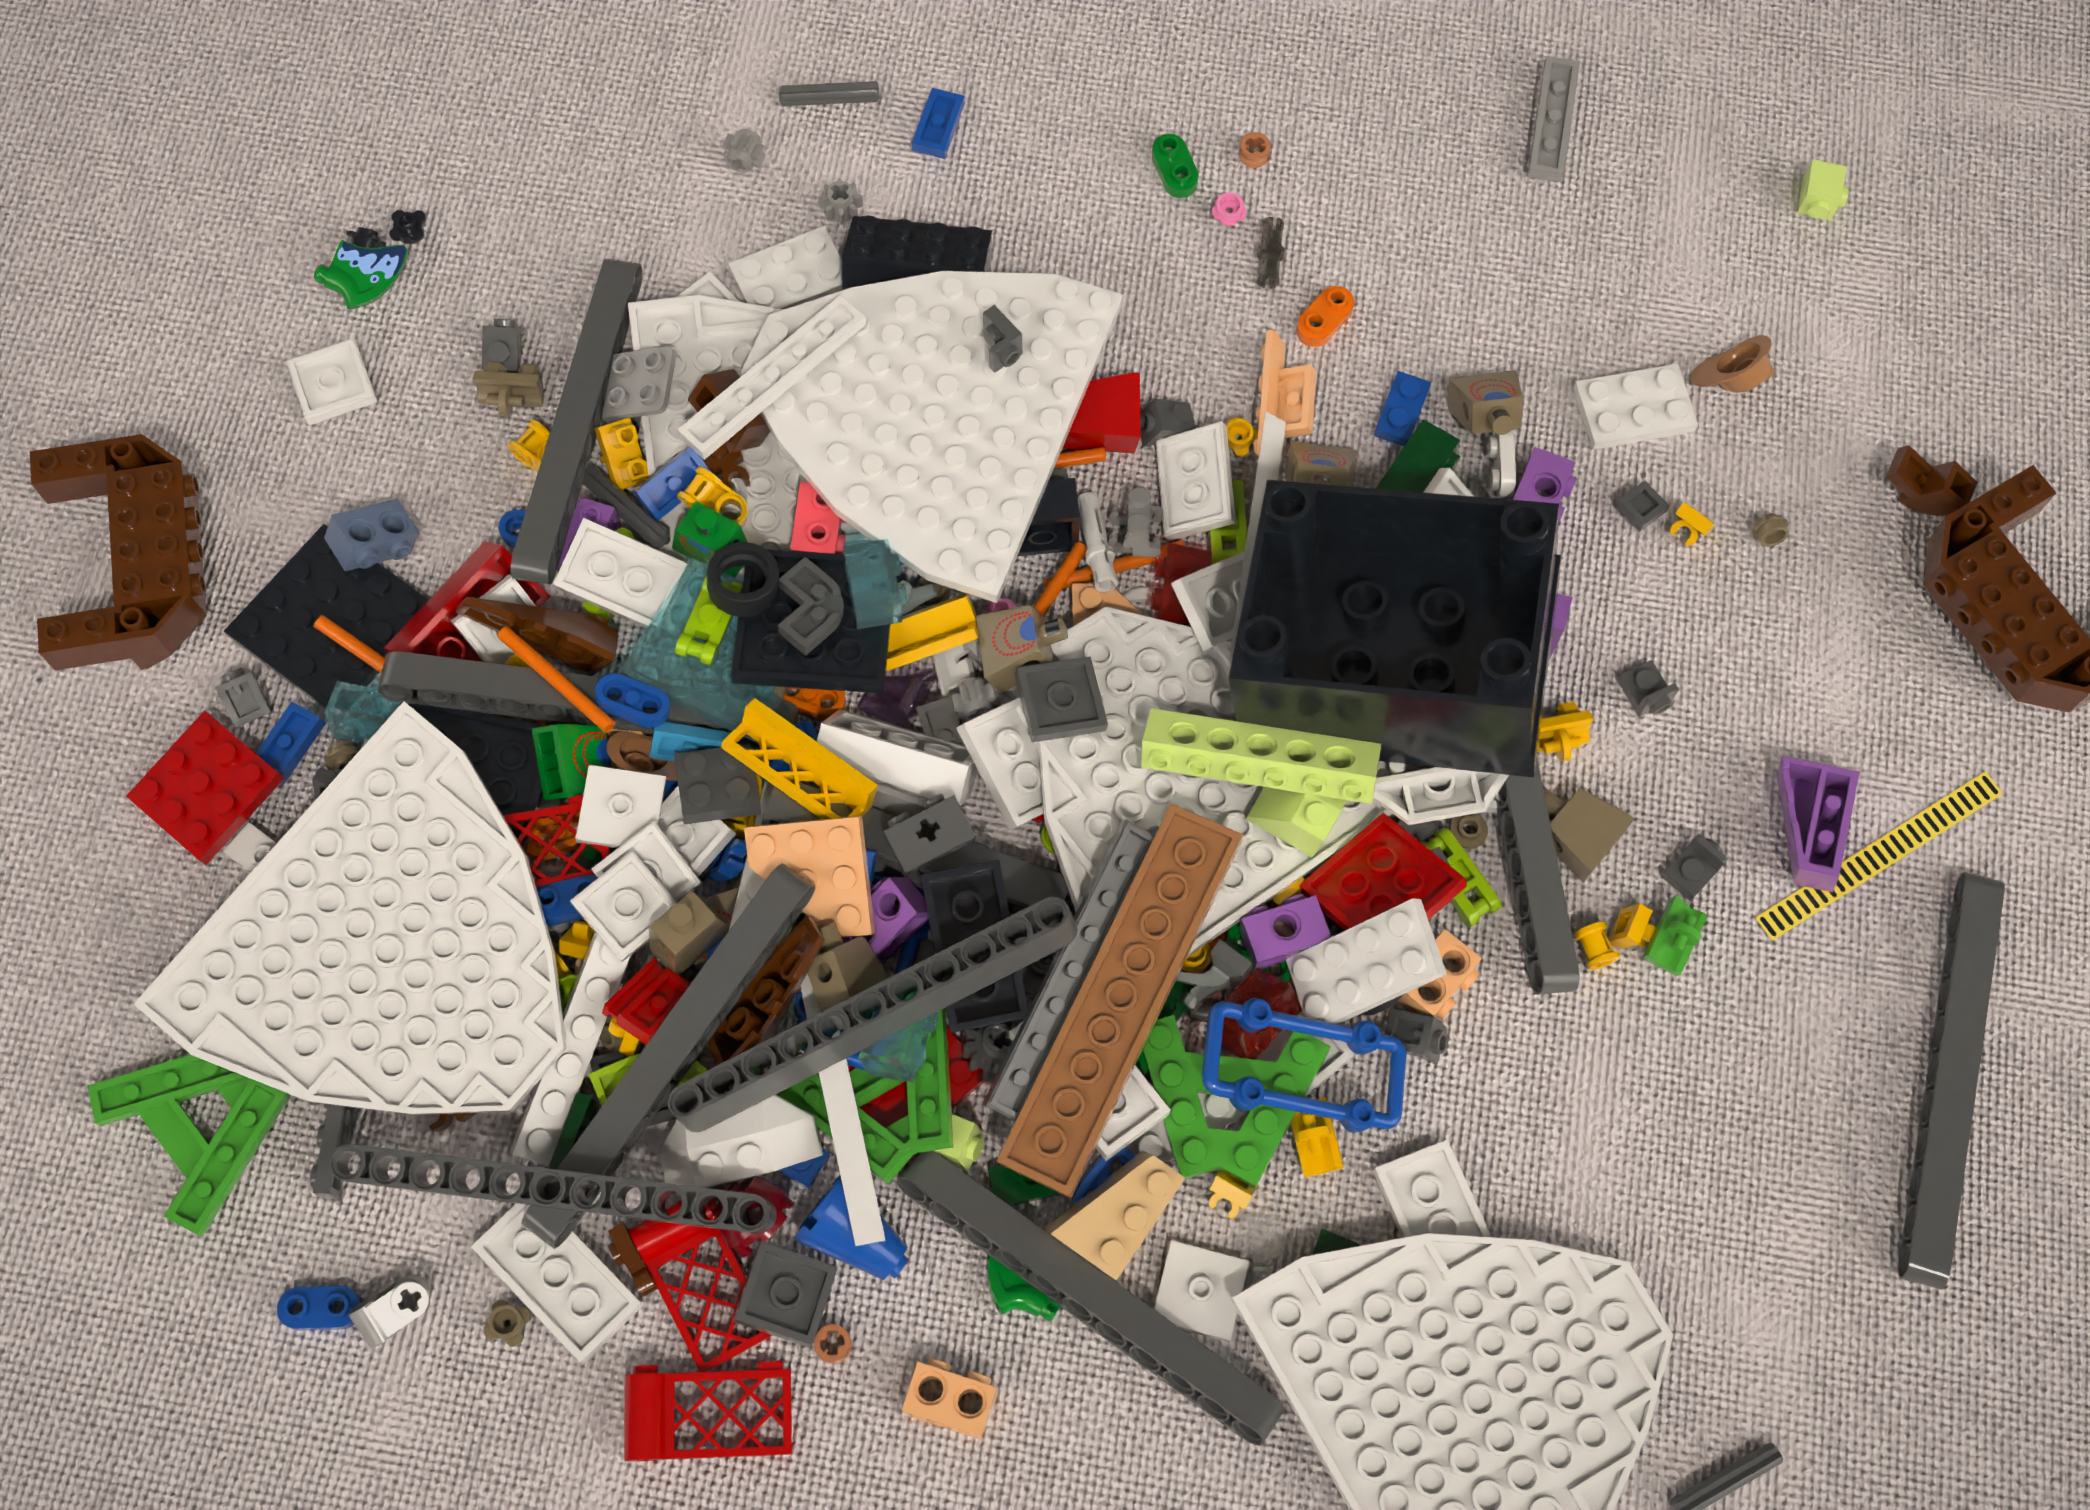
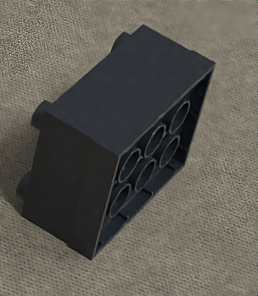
M1267 480L1228 678L1235 711L1234 721L1381 744L1379 761L1534 778L1560 581L1561 555H1557L1559 503Z

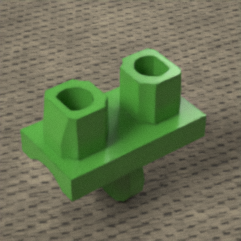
M1678 896L1671 897L1643 955L1644 959L1674 976L1681 975L1694 945H1698L1702 938L1700 932L1708 915L1688 906Z

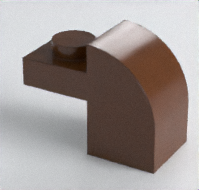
M1909 445L1897 449L1886 474V478L1902 491L1898 499L1901 504L1916 512L1932 516L1949 515L1970 503L1978 483L1956 461L1931 466Z

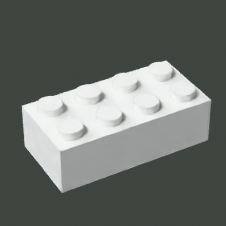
M841 709L821 723L817 738L819 744L874 783L891 785L898 791L914 797L931 799L943 794L945 799L955 795L960 806L972 794L978 769L965 745Z

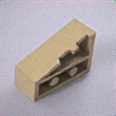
M1141 1151L1104 1180V1183L1074 1203L1073 1207L1055 1221L1049 1222L1042 1229L1117 1281L1185 1180V1177L1153 1154Z

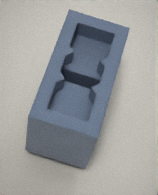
M394 499L331 515L324 539L344 571H349L357 568L366 569L376 563L391 559L400 560L411 555L419 531L400 501Z

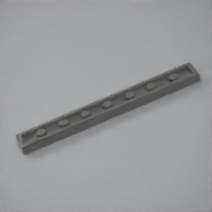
M1121 820L1074 916L1078 927L1077 936L1070 944L1057 951L982 1104L1016 1122L1155 837V835L1129 820Z

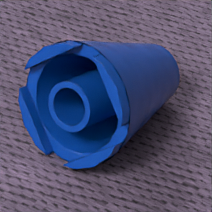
M839 1175L831 1184L833 1185L831 1190L823 1194L793 1238L807 1247L881 1280H885L888 1275L896 1278L909 1261V1258L904 1255L908 1248L907 1245L880 1214L885 1241L855 1246L842 1180Z

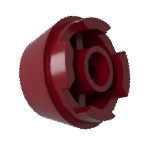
M756 1175L746 1178L740 1184L734 1182L726 1190L756 1194L768 1198L774 1203L777 1210L775 1224L765 1233L754 1234L719 1229L728 1249L734 1248L742 1257H748L753 1251L749 1246L755 1240L757 1242L761 1240L766 1242L779 1229L788 1217L782 1210L790 1209L795 1204L785 1194L786 1189ZM756 1202L747 1208L746 1219L751 1226L758 1224L764 1216V1210L762 1205ZM722 1203L714 1213L713 1220L721 1215L723 1211Z

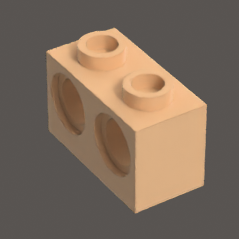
M1446 929L1442 931L1435 941L1442 960L1447 958L1455 960L1460 966V972L1453 973L1446 970L1447 975L1420 986L1431 988L1437 996L1435 1001L1424 1000L1420 996L1418 988L1405 993L1398 1000L1399 1003L1412 1013L1434 1018L1437 1016L1441 1020L1446 1017L1457 1003L1451 998L1456 991L1461 988L1466 992L1478 978L1480 973L1475 968L1482 959Z
M929 1358L927 1364L917 1362L902 1407L903 1415L982 1440L997 1394V1387L990 1385L991 1378L972 1371H968L966 1377L951 1373L952 1365ZM928 1380L940 1382L943 1386L941 1397L931 1402L924 1400L920 1396V1388L924 1382ZM967 1393H976L983 1400L981 1409L972 1415L963 1413L959 1408L961 1397Z

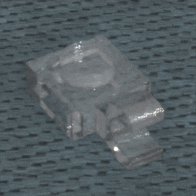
M1239 1215V1258H1252L1251 1286L1270 1276L1269 1258L1281 1257L1280 1215Z

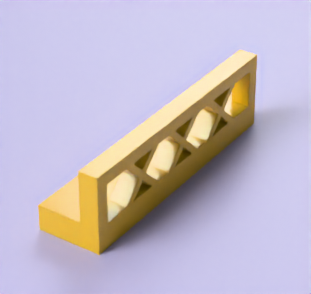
M968 593L891 620L886 672L978 639L977 614Z
M756 698L745 706L742 723L722 741L721 748L820 819L840 818L831 811L830 803H844L853 811L848 817L861 815L863 817L872 807L878 788L876 783ZM747 734L759 743L760 750H746L737 742ZM782 759L790 765V772H776L769 767L768 760ZM799 781H813L820 786L821 794H807L800 789Z

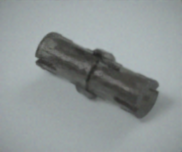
M1267 217L1262 221V241L1257 249V257L1260 260L1257 284L1262 288H1265L1268 277V289L1276 288L1280 284V261L1284 259L1285 249L1282 246L1284 221L1278 217L1276 219V227L1274 228L1273 217Z

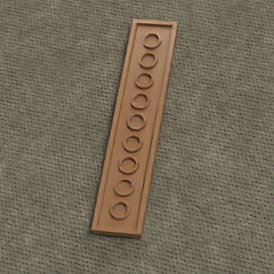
M1170 804L996 1161L998 1164L1064 1196L1072 1198L1243 841V834L1177 805Z

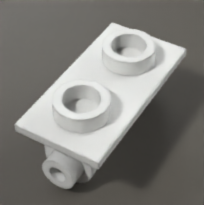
M967 643L932 655L938 676V686L943 698L959 693V684L968 678L975 677L971 659L965 658L960 661L962 656L969 653Z

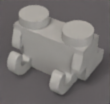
M1142 487L1134 488L1129 492L1125 502V510H1128V515L1119 516V507L1114 506L1109 514L1112 524L1127 527L1123 543L1117 542V533L1109 535L1108 543L1114 552L1132 553V556L1159 557L1161 554V539L1153 538L1152 542H1150L1149 529L1150 520L1157 523L1162 521V508L1151 504V493L1149 490Z

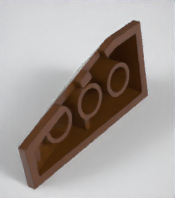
M466 597L455 610L456 613L496 632L508 626L534 650L588 676H594L612 663L616 656L619 630L609 626V621L599 615H587L584 613L474 597Z
M807 915L775 948L707 1043L717 1065L774 1037L825 941L813 918Z

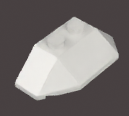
M1379 761L1373 799L1406 824L1413 825L1486 812L1509 775Z
M776 1094L702 1132H691L676 1120L659 1152L666 1183L702 1188L777 1171L823 1155L814 1115L798 1108ZM697 1103L693 1104L687 1112L692 1111L696 1107Z

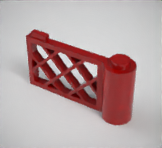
M584 794L568 797L569 804L503 815L508 824L522 832L517 838L519 844L528 836L544 847V850L533 865H530L532 874L540 878L534 880L536 889L546 884L585 875L596 876L592 870L587 871L576 863L587 845L602 853L603 859L610 855L609 846L582 843L570 859L553 847L565 829L576 836L577 830L569 824L576 814L581 812ZM569 814L565 821L557 817ZM550 818L560 825V828L549 843H546L530 832L539 819ZM530 821L526 828L518 824L520 822ZM549 851L567 863L559 876L550 878L537 870ZM571 867L579 871L578 873L567 874Z
M715 1198L711 1199L705 1208L706 1215L710 1220H713V1215L719 1208ZM682 1200L667 1207V1213L670 1215L676 1214L681 1209ZM643 1220L628 1228V1232L700 1372H708L773 1336L764 1332H760L749 1339L733 1335L736 1323L732 1321L747 1278L732 1249H728L719 1229ZM716 1237L723 1250L718 1268L696 1262L700 1245ZM693 1250L690 1260L680 1257ZM726 1258L733 1272L723 1270ZM672 1260L688 1264L681 1288L666 1284L658 1268ZM694 1266L716 1273L709 1296L686 1290ZM721 1274L737 1279L741 1285V1291L736 1304L714 1298ZM669 1290L679 1292L676 1304ZM684 1295L707 1301L700 1325L685 1321L679 1311ZM712 1303L735 1309L727 1333L705 1326ZM687 1326L698 1329L695 1341ZM703 1331L726 1337L721 1354L705 1363L698 1349ZM731 1339L742 1342L728 1350Z
M783 1361L758 1362V1370L658 1373V1365L633 1366V1374L624 1375L625 1462L792 1455L791 1369H783ZM758 1379L750 1388L742 1381ZM765 1379H783V1396L770 1409L754 1391ZM734 1380L746 1393L728 1410L712 1393L723 1381ZM702 1381H716L708 1390L700 1383ZM675 1382H693L704 1393L688 1412L675 1401ZM749 1396L767 1412L751 1431L733 1415ZM707 1398L712 1400L725 1413L709 1432L691 1417ZM782 1403L783 1421L774 1413ZM675 1408L683 1415L676 1424ZM770 1416L783 1428V1446L766 1447L754 1436V1433ZM728 1418L746 1434L735 1448H723L712 1437ZM686 1420H689L705 1437L692 1450H675V1432ZM749 1439L758 1446L741 1448ZM709 1440L717 1449L700 1448Z

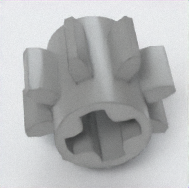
M748 129L736 130L734 135L728 133L721 147L725 150L723 156L725 157L726 164L731 169L740 173L752 171L753 167L760 168L766 156L762 152L765 146L762 144L761 137Z
M838 179V181L830 185H824L826 196L819 197L820 208L825 209L826 220L833 219L844 225L853 216H858L857 208L863 206L862 195L857 194L855 183L849 184Z
M972 677L962 681L958 687L959 693L951 695L954 711H957L958 719L965 718L967 722L993 710L992 708L1001 706L994 686L991 683L986 684V681L979 677Z

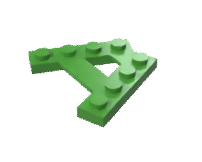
M946 1008L904 1028L905 1041L888 1050L883 1065L878 1069L867 1071L856 1068L849 1072L870 1171L886 1184L893 1180L914 1153L953 1148ZM817 1074L778 1093L783 1099L813 1114L817 1128L833 1140L821 1081ZM907 1081L908 1115L890 1126L884 1128L859 1108Z
M1174 1015L1157 1019L1145 1043L1143 1053L1154 1090L1171 1110L1170 1114L1163 1120L1179 1174L1188 1179L1220 1169L1256 1189L1296 1112L1259 1105L1250 1110L1239 1131L1208 1128L1198 1093L1213 1095L1205 1089L1202 1082L1204 1054L1185 1052ZM1293 1031L1277 1062L1220 1056L1218 1079L1233 1083L1240 1078L1251 1076L1258 1079L1264 1089L1305 1097L1331 1046L1308 1034Z
M191 1054L88 1085L94 1121L97 1125L104 1126L140 1115L187 1180L164 1214V1217L200 1237H203L291 1096L286 1092ZM218 1090L231 1107V1110L209 1143L180 1102Z

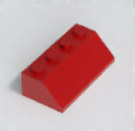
M485 541L384 648L388 652L400 651L483 662L452 624L451 620L459 615L455 610L466 597L480 598L506 576L511 575L512 555L502 545ZM516 579L536 607H541L551 597L538 582Z

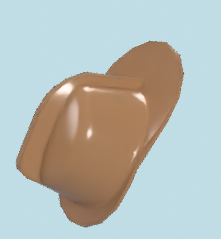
M1766 335L1751 337L1734 348L1709 358L1694 369L1690 375L1691 383L1700 387L1720 384L1727 391L1734 393L1747 392L1754 389L1774 374V369L1768 357L1772 346L1771 339Z
M626 731L618 732L609 738L606 747L607 754L613 761L612 768L666 776V780L671 781L677 780L675 762L649 758L652 743L651 736Z

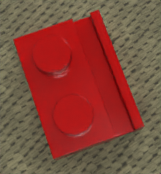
M654 957L604 1004L602 1014L606 1017L611 1015L615 1018L617 1025L645 1045L648 1044L690 986L689 982L671 969L666 968L664 970L657 965L658 960Z

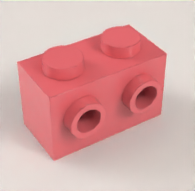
M800 482L790 551L844 554L846 535L840 534L842 522L845 521L831 510L808 482Z

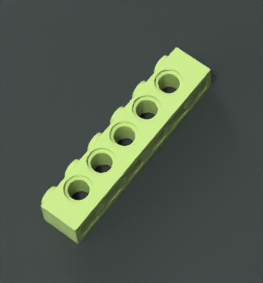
M1151 708L1142 740L1141 767L1372 804L1381 744Z

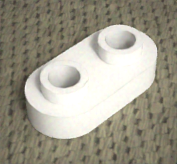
M1511 430L1505 435L1495 433L1494 436H1489L1487 442L1488 458H1493L1494 469H1491L1489 473L1490 491H1495L1497 498H1513L1515 493L1514 435Z

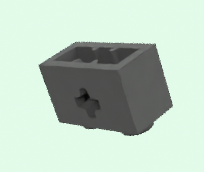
M940 794L922 804L924 811L910 817L908 812H905L887 822L889 828L884 830L883 836L905 877L975 841L976 836L955 795L945 799L944 795ZM926 823L928 828L937 827L938 830L934 834V841L929 842L926 837L918 838L917 835L921 833L922 824Z

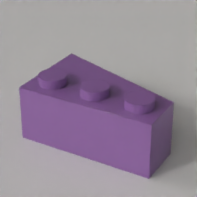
M1781 756L1777 770V780L1794 884L1828 892L1834 891L1840 875L1860 774L1859 771Z

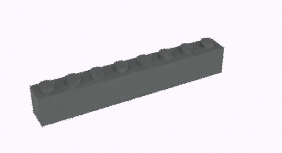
M799 781L800 789L807 794H821L820 789ZM774 786L765 808L761 825L819 820L820 818ZM830 803L831 811L839 817H848L853 811L844 803ZM872 806L862 819L866 848L878 850L874 871L887 877H905L883 836L884 830L889 828L887 822L896 816L880 811ZM921 825V833L917 836L919 839L926 837L929 842H932L937 830ZM972 842L906 876L914 886L922 888L921 874L999 860L1010 916L1048 897H1058L1065 901L1068 892L1064 876L1060 871L1054 868H1043L1034 865L1016 855H1006L994 851L979 842Z

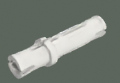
M1086 492L1078 496L1080 522L1087 547L1085 559L1086 563L1091 567L1095 589L1100 592H1109L1115 589V585H1118V579L1113 566L1115 554L1107 540L1099 498L1093 492Z

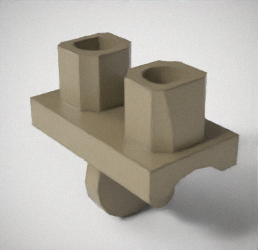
M488 362L483 371L474 372L473 382L477 387L478 403L498 406L500 416L509 417L512 407L543 406L544 397L536 365L523 364L519 367L518 373H507L506 367L501 363Z

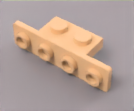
M1274 329L1266 331V341L1261 347L1264 366L1263 374L1259 377L1261 404L1256 410L1259 430L1258 437L1254 440V452L1258 459L1265 411L1286 422L1284 438L1313 433L1317 371L1312 364L1284 368L1286 346Z

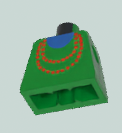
M694 502L675 531L672 548L708 568L709 560L717 550L727 544L748 541L741 526L699 502ZM744 565L731 567L724 571L721 576L733 582Z
M557 724L532 728L544 800L568 798L584 792L589 765L612 768L611 763L613 761L607 754L606 747L609 740H607L606 733L598 726Z

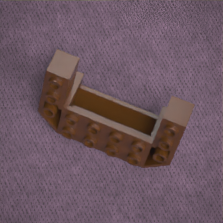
M142 434L30 451L31 485L47 504L108 495L114 602L113 607L38 618V653L55 671L125 659H132L141 670H144L171 656L207 616L205 601L206 585L203 572L204 554L201 544V517L198 501L199 485L195 474H190L181 460Z
M2032 465L1945 517L1928 540L1923 585L2016 701L2070 713L2090 703V638L2005 536V533L2040 513L2056 495V491L2036 467Z

